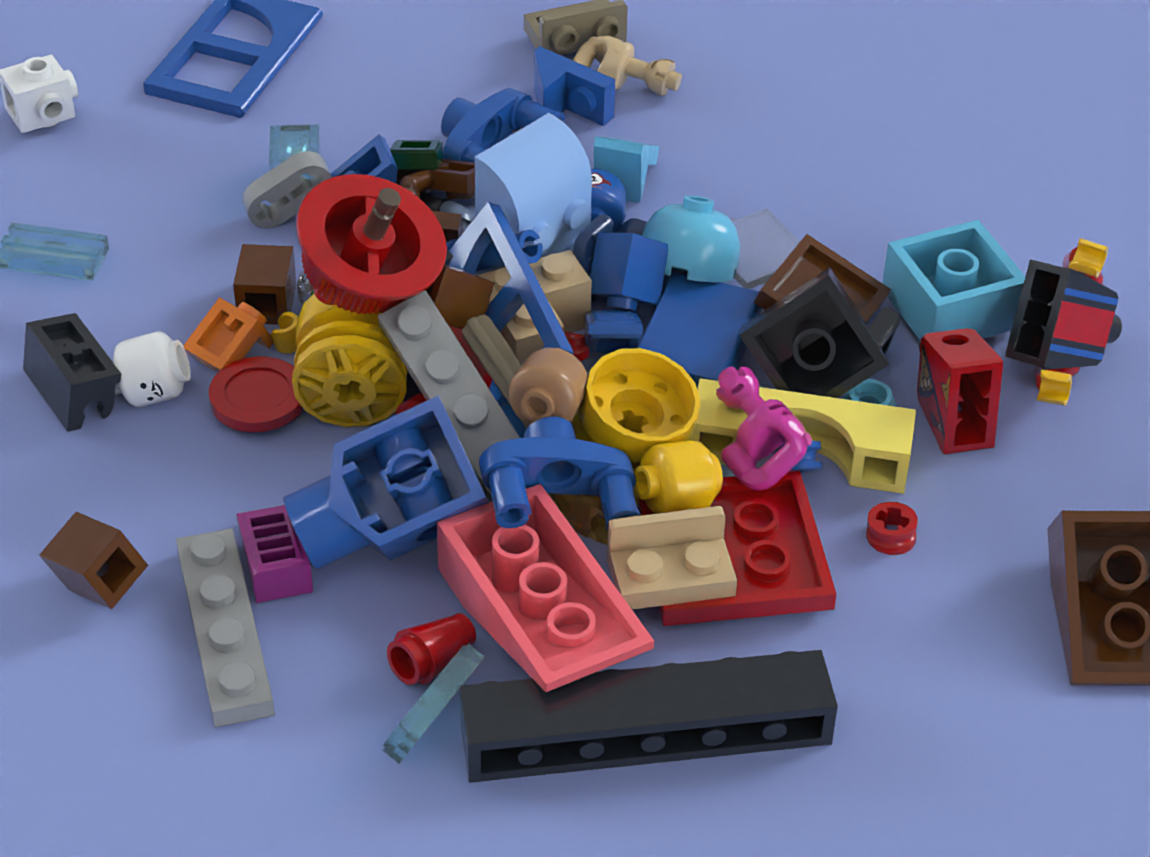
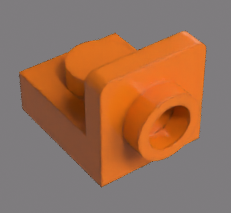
M219 297L183 347L191 357L219 372L226 365L243 359L255 342L270 349L274 342L271 334L264 327L267 319L258 310L245 302H241L237 308Z

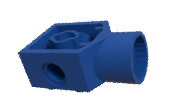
M439 395L333 444L331 475L283 497L284 505L294 530L316 570L367 546L373 547L391 561L437 539L438 521L489 503Z

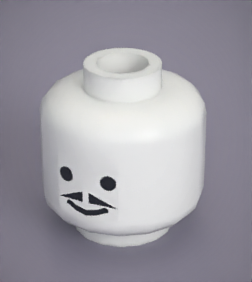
M161 331L123 340L114 349L113 363L122 374L120 383H116L115 395L122 393L128 403L135 407H145L174 399L183 391L184 382L190 380L189 360L182 343L178 339L172 341L167 334Z

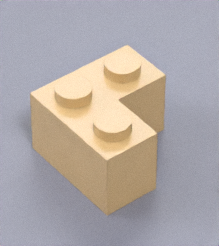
M567 250L541 257L536 263L530 264L564 334L565 331L576 332L585 329V314L591 311L592 280L573 252ZM506 267L477 275L495 282L489 304L511 278ZM523 304L500 332L521 364L533 352L542 349L544 346Z

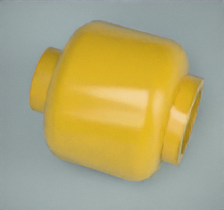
M692 440L658 443L651 446L644 453L640 466L636 468L634 473L636 477L635 491L654 514L710 507L715 496L719 494L723 482L722 469L718 458L713 453H710L701 442Z

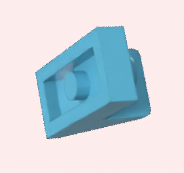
M595 136L594 168L607 170L617 176L625 187L627 201L640 202L648 165H656L660 146L612 137Z

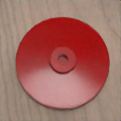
M266 356L243 358L226 365L216 373L209 386V401L212 413L224 425L244 432H265L287 425L303 410V407L294 396L292 384L294 366L284 360Z

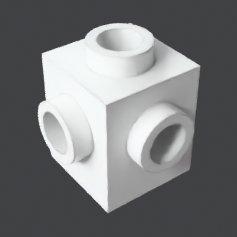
M52 54L44 57H33L24 63L0 69V84L5 109L21 133L42 127H51L58 122L75 117L73 98L78 96L76 81L69 69L63 70Z

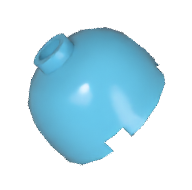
M686 195L684 196L683 204L666 205L654 212L647 221L642 236L668 244V256L664 275L670 276L671 269L688 273L687 280L715 283L733 280L740 259V241L736 227L730 218L724 213L713 209V200L701 196Z

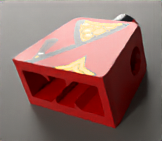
M964 328L926 333L921 338L919 344L917 397L943 454L995 448L1003 360L974 329ZM958 404L962 407L960 412L958 411Z

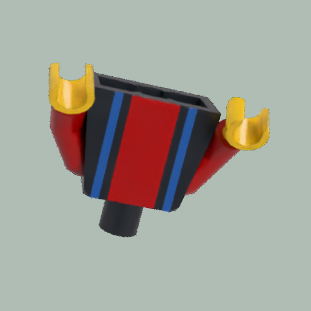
M1079 238L1078 247L1065 255L1062 263L1063 267L1032 259L1029 261L1004 357L1035 365L1034 378L1039 389L1037 401L1066 406L1070 396L1072 376L1078 373L1080 367L1097 366L1103 359L1106 344L1116 341L1121 334V319L1115 314L1118 295L1117 292L1103 285V275L1101 273L1108 254L1107 246Z

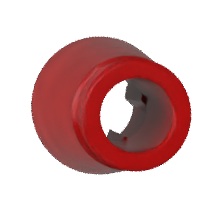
M456 613L452 616L398 631L394 641L390 642L387 647V659L393 673L400 681L407 685L430 683L469 646L475 643L476 631L474 625L466 615Z

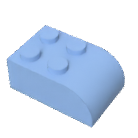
M547 113L475 156V211L477 216L487 202L500 205L513 233H520L530 229L539 235V239L524 243L526 246L542 243L541 257L567 250L573 252L575 239L591 223V168L585 150L576 135L560 119ZM500 268L477 271L476 275L494 271Z

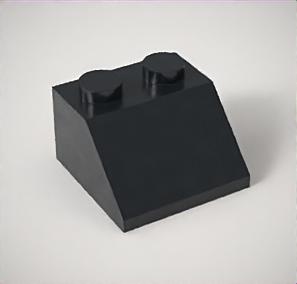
M830 267L743 324L739 334L777 390L838 398L889 365V361L860 311Z

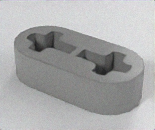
M312 151L299 152L252 182L243 194V203L251 223L257 227L272 228L296 215L307 193L319 183L332 178L324 158ZM307 173L308 175L314 177L308 180L306 177L301 175ZM267 200L272 205L267 206L265 203L261 202Z

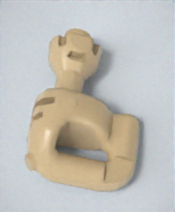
M594 36L589 38L579 48L573 61L589 68L594 59H596L600 63L597 71L616 79L615 90H619L628 76L644 80L652 92L663 96L666 95L668 89L677 91L682 80V74L675 72L674 61L659 59L648 63L634 58V46L630 42H624L611 36Z

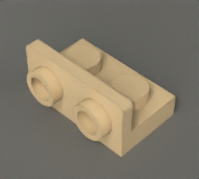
M715 506L631 516L609 521L607 561L614 586L632 610L736 596L737 578L724 541L725 514L723 508Z

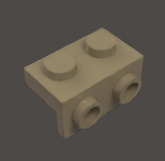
M592 0L524 14V31L536 49L541 46L559 55L578 52L579 48L589 38L594 36H611L626 42L628 7L623 0L612 2L609 0Z

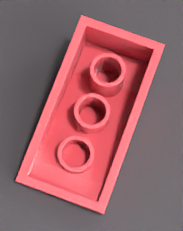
M541 484L526 489L532 512L531 515H528L529 520L523 526L504 528L498 525L495 518L493 501L437 522L438 570L464 609L545 692L654 649V639Z

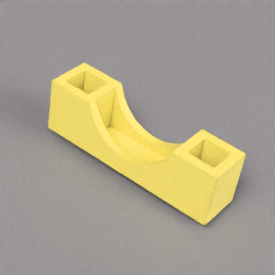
M700 379L697 390L701 403L698 419L689 440L701 442L710 453H713L718 458L721 467L728 468L721 458V452L725 447L736 441L738 428L748 415L743 410L727 407L718 399L716 395V389L720 387L718 381ZM759 387V396L764 401L773 399L783 402L803 424L806 433L810 434L812 441L821 442V449L817 452L828 457L839 466L849 486L904 494L911 456L916 409Z

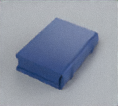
M673 272L638 348L663 354L681 365L696 383L697 389L700 379L718 381V377L723 370L728 367H734L738 370L747 346L739 334L743 324L763 311L761 307L754 303L759 291L721 282L687 280L686 274Z

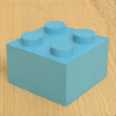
M978 219L889 242L882 284L892 289L887 298L920 341L926 333L964 328L974 329L982 338L1011 331L1025 275Z

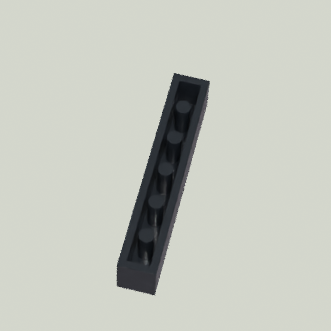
M822 650L786 651L772 655L743 658L727 657L720 660L683 664L667 663L661 666L623 670L607 669L595 672L548 692H545L533 679L503 682L487 681L480 684L460 686L461 731L469 783L832 745L838 708Z

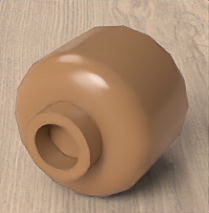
M548 347L537 350L522 363L512 377L508 389L509 403L515 414L527 425H531L545 417H560L570 422L582 406L588 373L582 362L565 350Z

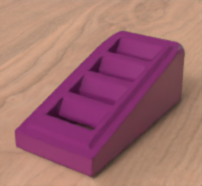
M285 505L237 513V523L256 603L313 593L309 558L294 530Z

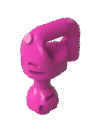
M728 367L718 377L720 387L716 389V395L727 407L743 410L748 417L739 426L736 441L725 447L721 452V458L738 480L747 488L759 491L765 490L776 484L803 458L808 446L812 444L810 434L806 433L803 424L783 402L773 399L764 401L759 396V382L750 368L740 367L739 370H736L734 367ZM785 444L760 468L757 467V461L766 458L781 445Z

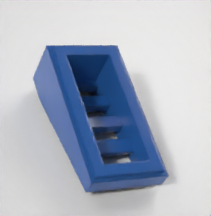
M592 310L585 314V341L589 347V353H611L619 349L638 348L643 335V324L637 313L630 310Z

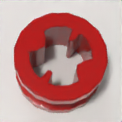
M888 501L877 504L871 508L867 517L868 528L866 538L869 545L883 554H905L916 543L918 516L908 505L899 502ZM887 525H896L897 530H888Z

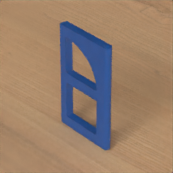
M214 0L143 82L144 92L146 95L241 118L323 17V12L318 7L288 0ZM233 9L259 20L269 29L273 37L268 47L212 34V32ZM195 52L252 66L231 92L174 78Z
M487 202L449 250L453 255L449 266L475 274L481 257L492 239L511 278L490 302L485 315L490 317L499 332H501L524 304L544 343L543 348H560L573 354L574 352L500 205ZM492 380L489 390L498 404L508 403L504 396H501L496 384Z

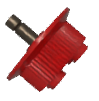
M362 174L332 177L312 188L303 199L298 210L296 232L302 249V268L305 269L306 278L310 280L309 284L313 285L316 298L324 304L337 305L338 308H343L345 311L349 310L351 313L356 312L357 314L362 313L364 315L367 313L372 315L374 313L378 315L379 312L384 313L401 304L407 298L420 294L436 281L445 264L447 255L446 239L438 219L430 208L415 194L389 180Z

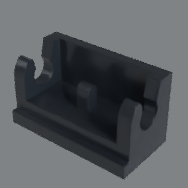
M76 313L26 323L23 370L66 431L81 429L85 419L84 409L87 404L95 400H99L97 405L98 413L103 419L107 418L113 409L116 383H120L122 374Z

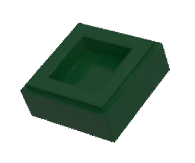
M396 140L390 148L398 169L438 170L443 160V142H440V140Z

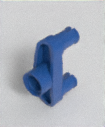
M513 88L503 89L478 104L457 97L448 105L441 121V132L447 138L443 149V159L475 163V156L504 140L514 130L524 128L547 113L554 115L561 121L565 119V114L532 101L530 95Z
M545 417L529 425L525 431L524 438L497 442L489 446L479 458L482 481L485 487L491 491L496 522L501 527L517 528L527 523L529 520L528 515H531L532 511L526 489L541 484L547 493L598 496L605 517L607 531L608 523L613 519L640 516L633 492L636 477L629 456L624 451L610 446L576 439L572 424L565 418Z

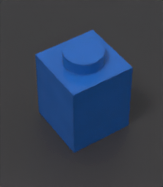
M597 233L590 279L592 280L591 294L606 298V307L614 310L636 312L638 304L658 305L668 256V244L634 233Z

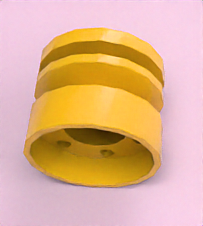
M315 294L303 303L297 321V350L294 356L292 374L294 396L306 412L322 422L342 427L368 426L388 418L402 404L407 392V369L379 326L378 315L374 313L372 315L368 313L366 315L362 313L357 314L356 312L351 313L349 310L345 311L343 308H338L337 305L322 303L316 298Z
M643 348L619 349L602 356L590 369L582 406L572 419L571 424L574 428L576 439L599 443L624 451L629 456L635 473L636 468L640 466L644 453L651 446L658 443L689 440L698 419L701 400L693 379L681 365L667 356Z

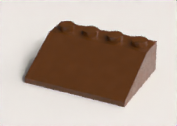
M1062 510L1047 528L1051 588L1070 685L1150 686V511Z

